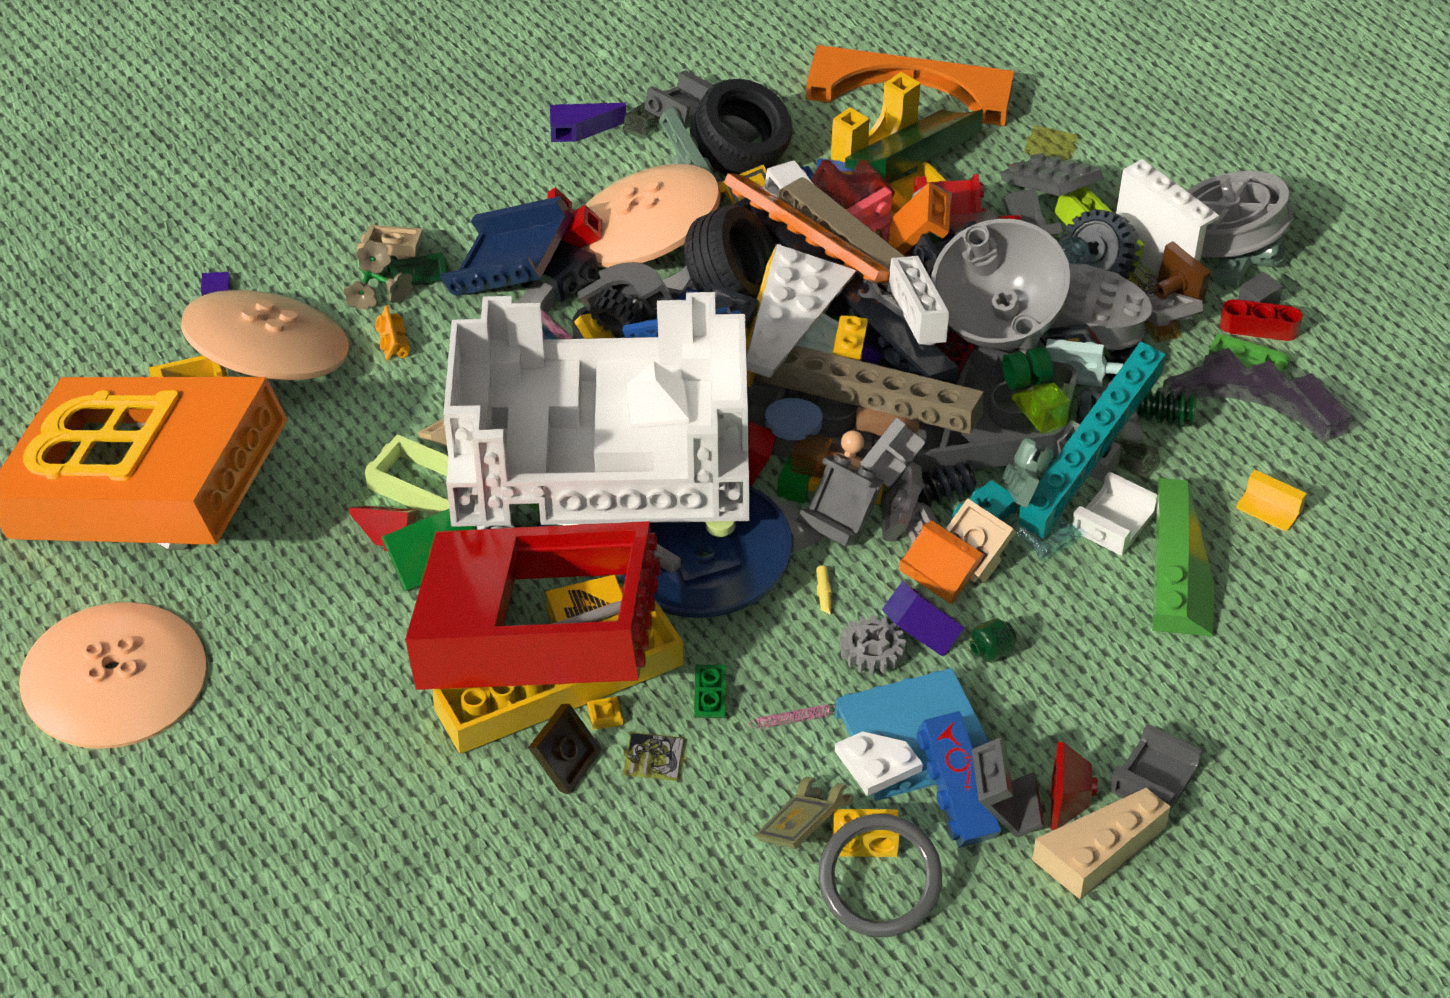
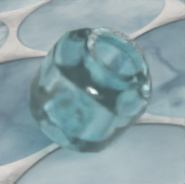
M1068 236L1059 242V245L1064 250L1068 264H1088L1090 260L1089 246L1083 239Z

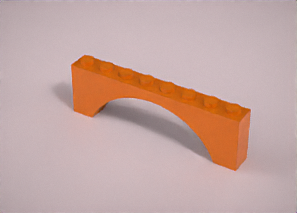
M823 45L816 46L807 79L806 100L831 103L837 97L852 89L869 84L884 83L898 73L903 72L920 82V85L938 89L957 98L971 111L983 109L982 123L1005 126L1013 86L1014 71Z

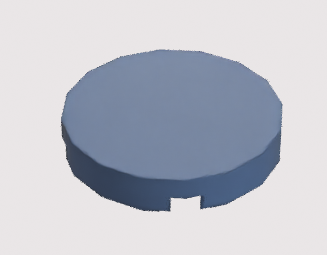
M798 398L781 399L770 404L766 409L765 426L767 429H772V434L779 438L802 440L806 439V435L812 433V436L820 431L822 428V412L818 406L810 401Z

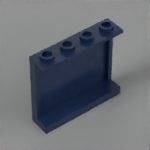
M561 196L476 214L471 222L479 235L459 270L442 273L440 278L450 293L456 296L538 280L542 277L574 216Z

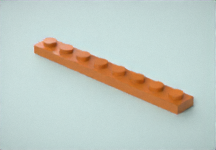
M727 174L724 183L732 188L733 194L741 198H748L751 200V206L760 210H766L769 212L768 216L771 219L786 223L787 229L791 232L803 234L806 236L805 240L808 243L817 247H823L826 255L834 259H841L844 261L843 265L864 274L863 279H872L876 284L879 282L889 283L890 269L746 176Z

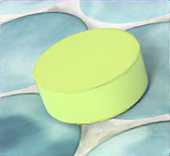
M735 521L706 522L707 531L717 537L731 534L736 526Z

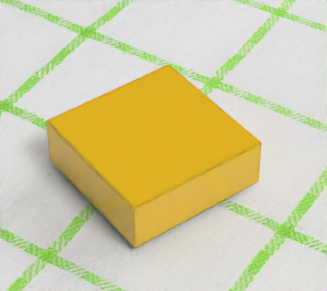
M617 696L587 701L593 730L623 725V717Z

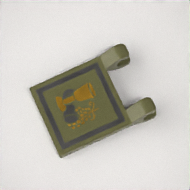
M805 777L801 780L796 795L754 836L759 841L797 849L838 807L850 805L854 797L848 793L842 797L844 789L848 786L844 783H837L832 787L827 801L817 799L822 794L821 788L814 787L811 790V785L816 779Z

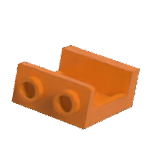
M929 182L890 218L889 244L902 255L908 257L913 255L914 245L922 234H927L930 231L944 238L949 233L951 194Z

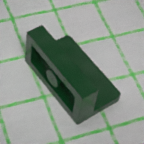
M443 252L394 261L388 265L393 279L400 272L412 275L411 284L413 286L442 280L440 275L447 273Z

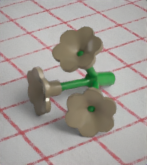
M371 240L367 241L363 248L358 249L356 257L360 261L359 269L365 276L362 282L355 281L352 285L344 288L345 301L349 306H356L357 309L367 310L369 306L376 305L375 289L368 285L369 279L373 278L386 284L389 292L388 300L391 303L397 302L400 304L412 292V275L400 272L394 279H388L379 274L383 271V267L388 266L391 262V258L387 254L388 248L385 244H376Z

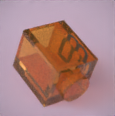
M810 434L806 435V439L796 440L791 453V472L822 478L827 466L822 463L823 458L834 456L836 453L832 451L833 439L817 435L812 436Z

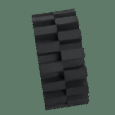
M609 288L602 289L589 308V314H592V319L597 320L596 323L599 326L603 325V329L606 331L608 329L611 330L614 335L618 333L620 337H624L622 331L624 325L639 323L644 317V314H642L643 310L639 309L640 306L637 303H633L632 298H626L624 293L618 294L617 290L612 289L611 291Z

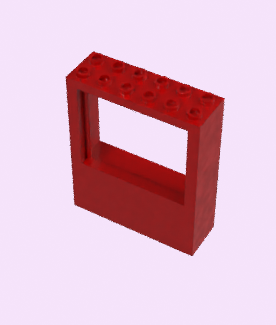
M650 522L436 532L405 638L416 690L639 681L640 669L646 666L645 649L649 648L648 630L652 629L651 612L655 611L654 593H658L657 576L661 575L660 558H655L654 551H657L656 533H651ZM626 574L618 621L504 626L515 580Z

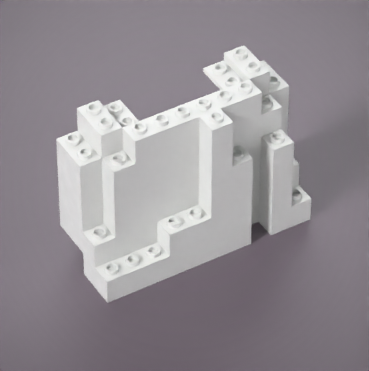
M715 292L686 293V300L657 301L658 337L543 340L540 303H512V296H483L481 319H458L451 322L443 413L448 450L446 484L451 527L511 525L512 504L539 503L541 525L649 521L650 523L749 521L745 314H716ZM655 361L684 380L689 423L631 428L626 383H629L651 362Z

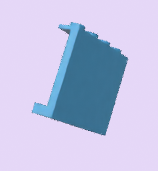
M952 668L933 671L927 675L906 678L900 682L876 686L869 690L849 693L836 698L835 717L836 719L842 718L850 737L863 731L906 741L923 763L922 772L873 793L874 801L936 785L935 780L930 779L927 771L928 758L926 752L920 749L917 742L918 728L924 720L960 711L972 748L974 749L989 742Z

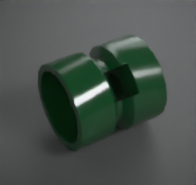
M1044 346L1027 349L1026 354L1018 351L1004 354L1003 374L1011 390L1029 387L1030 383L1038 385L1051 382L1053 379L1052 360L1047 348Z

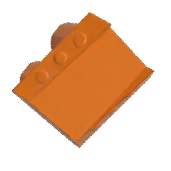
M931 520L922 525L921 532L904 558L900 560L899 570L952 604L983 559L984 554Z

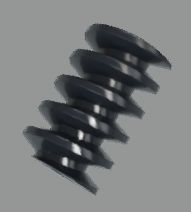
M969 460L966 461L965 466L963 463L957 462L954 469L952 466L946 465L943 472L941 469L936 468L933 470L932 475L928 471L923 472L922 479L924 485L918 497V502H924L925 505L931 508L932 499H935L940 506L942 505V496H946L949 502H953V493L956 492L960 499H964V490L966 489L972 496L975 492L976 480Z

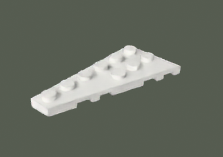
M777 244L746 355V369L770 378L785 361L790 351L799 344L805 333L813 327L828 309L834 298L838 297L843 287L852 280L856 270Z

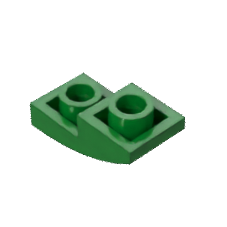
M695 664L694 718H725L726 665Z

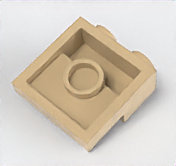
M369 225L366 234H362L361 243H358L357 251L359 248H363L367 241L372 240L376 244H385L390 258H392V255L398 259L415 257L423 239V228Z
M968 498L946 527V530L984 554L983 559L970 577V580L974 583L978 579L984 583L988 580L1002 560L1000 554L1016 533L1012 527Z

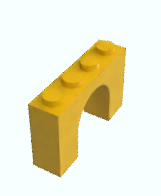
M903 72L898 73L885 82L882 110L877 122L870 131V118L851 107L833 118L831 160L845 162V157L917 122L921 83Z

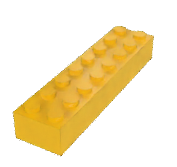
M655 600V611L651 612L652 629L648 630L649 648L645 649L646 666L640 669L639 681L432 689L434 710L459 754H462L550 719L561 704H571L573 709L587 704V701L600 699L683 666L682 639ZM618 615L601 622L618 621Z

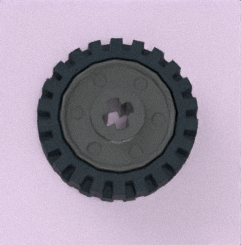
M1096 209L1090 210V212L1085 211L1081 213V217L1076 216L1072 219L1074 224H1068L1065 228L1069 231L1068 234L1063 233L1061 239L1065 240L1064 244H1059L1064 250L1068 264H1087L1115 272L1128 280L1130 278L1128 272H1134L1136 269L1133 262H1138L1140 257L1135 255L1136 251H1140V245L1136 244L1139 237L1138 234L1133 233L1136 229L1133 225L1129 224L1130 221L1116 213Z

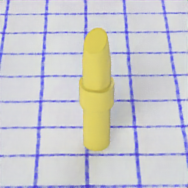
M823 565L816 568L817 596H819L821 610L831 614L832 587L829 583L828 568Z

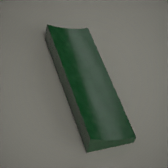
M941 109L845 157V167L886 182L981 133L983 109L971 112H952Z

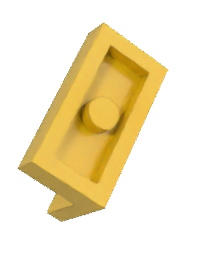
M1254 469L1249 476L1246 492L1237 503L1236 508L1283 531H1288L1302 513L1307 493Z

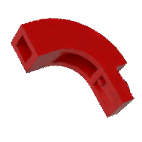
M556 187L548 191L547 199L561 196L574 216L561 240L576 247L584 248L601 239L602 219L587 205H583L572 212L573 203Z

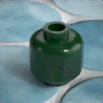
M993 618L972 630L970 648L976 657H981L985 662H995L1013 652L1017 642L1015 630L1009 622Z

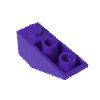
M626 102L550 105L551 142H577L626 123Z

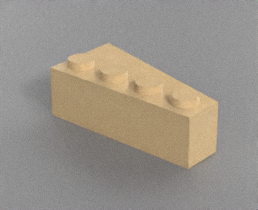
M1144 788L1036 838L1032 860L1076 897L1081 899L1166 828L1170 806L1148 788Z

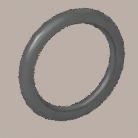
M870 814L858 817L844 824L831 836L823 849L820 859L818 882L822 898L829 911L841 924L856 933L869 937L888 938L910 931L930 915L938 902L942 888V866L939 854L931 839L918 826L894 815ZM888 830L898 833L907 838L918 849L924 860L926 884L923 895L908 913L897 919L873 921L863 918L850 910L837 891L835 866L838 856L847 843L864 832Z

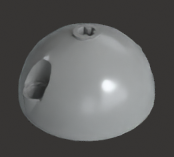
M994 219L972 225L951 239L942 249L934 264L931 280L949 311L948 327L956 335L972 344L993 350H1007L1018 347L1031 349L1038 344L1040 337L1058 319L1066 305L1070 286V270L1064 250L1047 231L1022 220ZM976 241H983L978 245L973 244Z

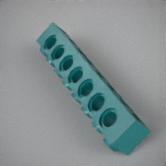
M1140 341L1039 480V484L1028 507L1020 506V526L1043 539L1162 375L1166 354Z

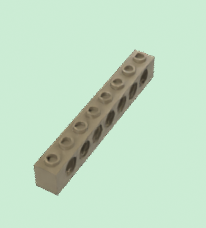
M796 346L790 351L785 361L770 378L757 374V381L886 412L966 434L972 433L983 415L984 391L801 346Z

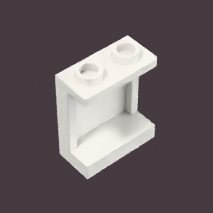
M1108 472L1102 489L1087 507L1079 506L1075 510L1071 531L1122 556L1156 514L1158 495L1123 477Z

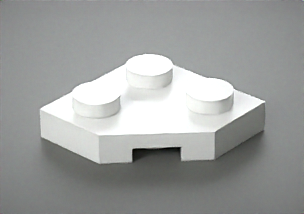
M862 731L835 743L836 754L867 796L922 772L923 763L906 741Z

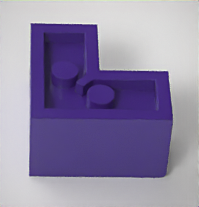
M903 580L882 608V611L897 626L941 656L947 653L964 629L956 619L935 606L926 596Z

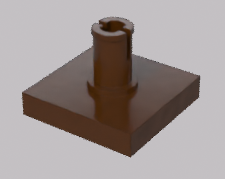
M1172 241L1165 245L1157 284L1155 285V293L1160 299H1165L1175 292L1202 300L1203 304L1211 271Z

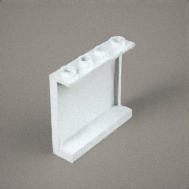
M1143 159L1123 169L1116 214L1130 221L1129 224L1133 225L1136 229L1133 233L1138 234L1139 239L1145 244L1140 262L1158 275L1165 245L1172 241L1200 262L1207 225L1219 219L1220 215Z

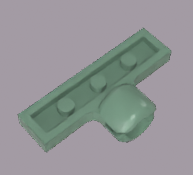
M673 107L665 110L659 122L676 149V156L671 164L695 165L704 168L713 175L710 162L707 158L702 157L698 150L696 139L689 135L685 129V122L679 113L676 114ZM725 193L721 194L719 204H721V202L725 198Z
M1279 237L1271 244L1246 254L1222 257L1212 274L1213 282L1220 285L1239 286L1252 264L1265 267L1280 266L1285 254V248L1280 244L1284 242L1283 238Z
M1032 438L1022 440L1014 456V463L1007 465L1002 477L1005 480V487L1015 502L1026 508L1039 484L1036 474L1042 475L1045 473L1054 456V451L1046 444L1036 449V442Z

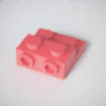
M884 187L846 210L887 243L889 242L890 218L894 216L890 213L892 192Z

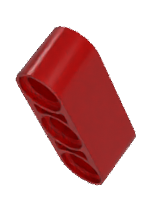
M1231 299L1227 300L1223 305L1220 328L1230 334L1292 341L1298 337L1303 315L1299 309L1292 306Z

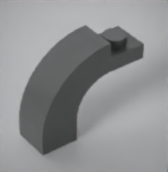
M1036 188L1011 192L1003 196L1007 215H1020L1022 221L1037 225L1047 231L1054 239L1056 235L1063 233L1061 222L1047 224L1044 220Z
M637 262L621 263L605 268L598 272L601 279L577 292L588 311L602 289L605 290V288H609L611 291L615 289L618 294L622 292L626 298L640 299L650 315L657 313V301L674 300L658 273L650 266Z

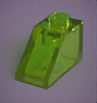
M1055 383L1035 385L1012 394V400L1042 435L1067 425L1070 400Z

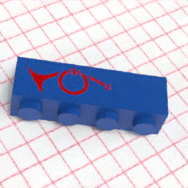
M960 711L924 720L918 728L917 742L920 749L926 752L928 758L927 771L930 779L936 782L939 807L941 810L946 811L949 820L947 822L949 837L952 841H956L958 848L995 838L1001 829L997 819L979 802L972 756L973 748Z

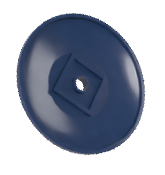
M749 485V521H735L734 531L727 536L717 537L710 534L706 529V522L650 523L651 533H656L657 544L681 559V566L675 573H670L661 567V575L657 576L658 593H654V596L662 611L671 615L690 618L722 616L742 610L771 592L784 576L792 553L790 527L779 506L766 494ZM701 552H707L711 554L707 558L697 557V555ZM626 574L620 575L623 583H625Z

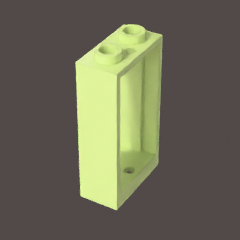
M397 434L390 443L385 444L377 458L367 465L365 469L367 489L429 516L449 509L448 499H444L386 473L401 456L447 476V455Z

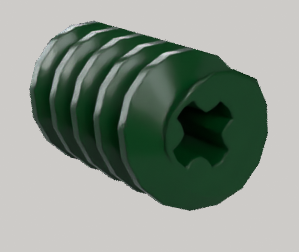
M1157 388L1154 395H1152L1150 390L1137 408L1138 420L1145 413L1146 420L1150 422L1155 414L1158 423H1162L1165 416H1167L1169 425H1173L1175 420L1179 418L1180 427H1184L1188 420H1190L1192 427L1197 401L1196 394L1191 393L1188 400H1186L1184 391H1180L1177 398H1175L1171 389H1169L1166 396H1163L1162 388Z

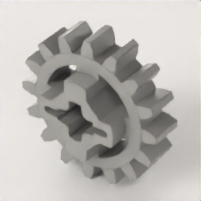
M871 615L870 620L866 621L863 616H859V623L849 621L848 629H842L839 643L841 658L848 659L849 667L858 665V672L860 673L866 668L869 669L870 675H874L875 669H880L884 674L886 673L887 666L895 669L897 661L903 660L906 640L903 639V630L897 631L895 623L886 624V617L877 621L875 615Z

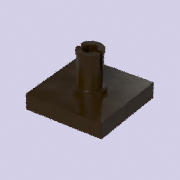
M561 704L528 747L557 789L564 794L571 793L602 751V748L571 704Z

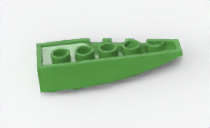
M1159 478L1152 631L1213 636L1215 583L1189 483L1186 480Z

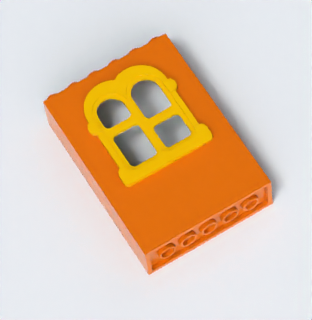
M61 377L0 469V528L6 538L18 540L217 545L288 419L267 377ZM86 422L106 423L100 430H82ZM121 423H145L137 431H116ZM74 442H81L69 462L60 464ZM96 442H133L119 464H83Z

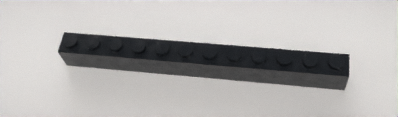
M751 206V211L761 219L768 229L775 246L779 244L844 266V261L841 259H834L826 255L823 247H817L808 243L805 240L806 236L803 234H796L788 230L786 223L771 219L768 216L769 212L766 210H760ZM855 272L852 280L843 287L842 292L838 297L834 298L829 306L840 316H856L868 319L865 340L896 370L956 385L958 366L937 346L918 344L905 319L876 299L859 296L857 293L858 289H863L867 293L869 285L864 283L863 277Z

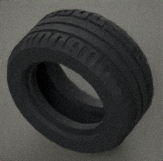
M745 79L723 80L710 87L698 104L690 123V135L696 139L698 150L702 157L708 159L714 170L726 176L728 173L739 175L761 165H764L766 170L776 166L791 142L793 134L791 117L781 99L762 84ZM732 115L746 120L757 129L763 142L750 143L735 137L725 129L719 116Z
M729 205L703 215L692 222L685 236L684 256L687 270L697 292H703L707 283L710 282L757 299L766 266L775 248V244L768 229L758 216L747 208Z

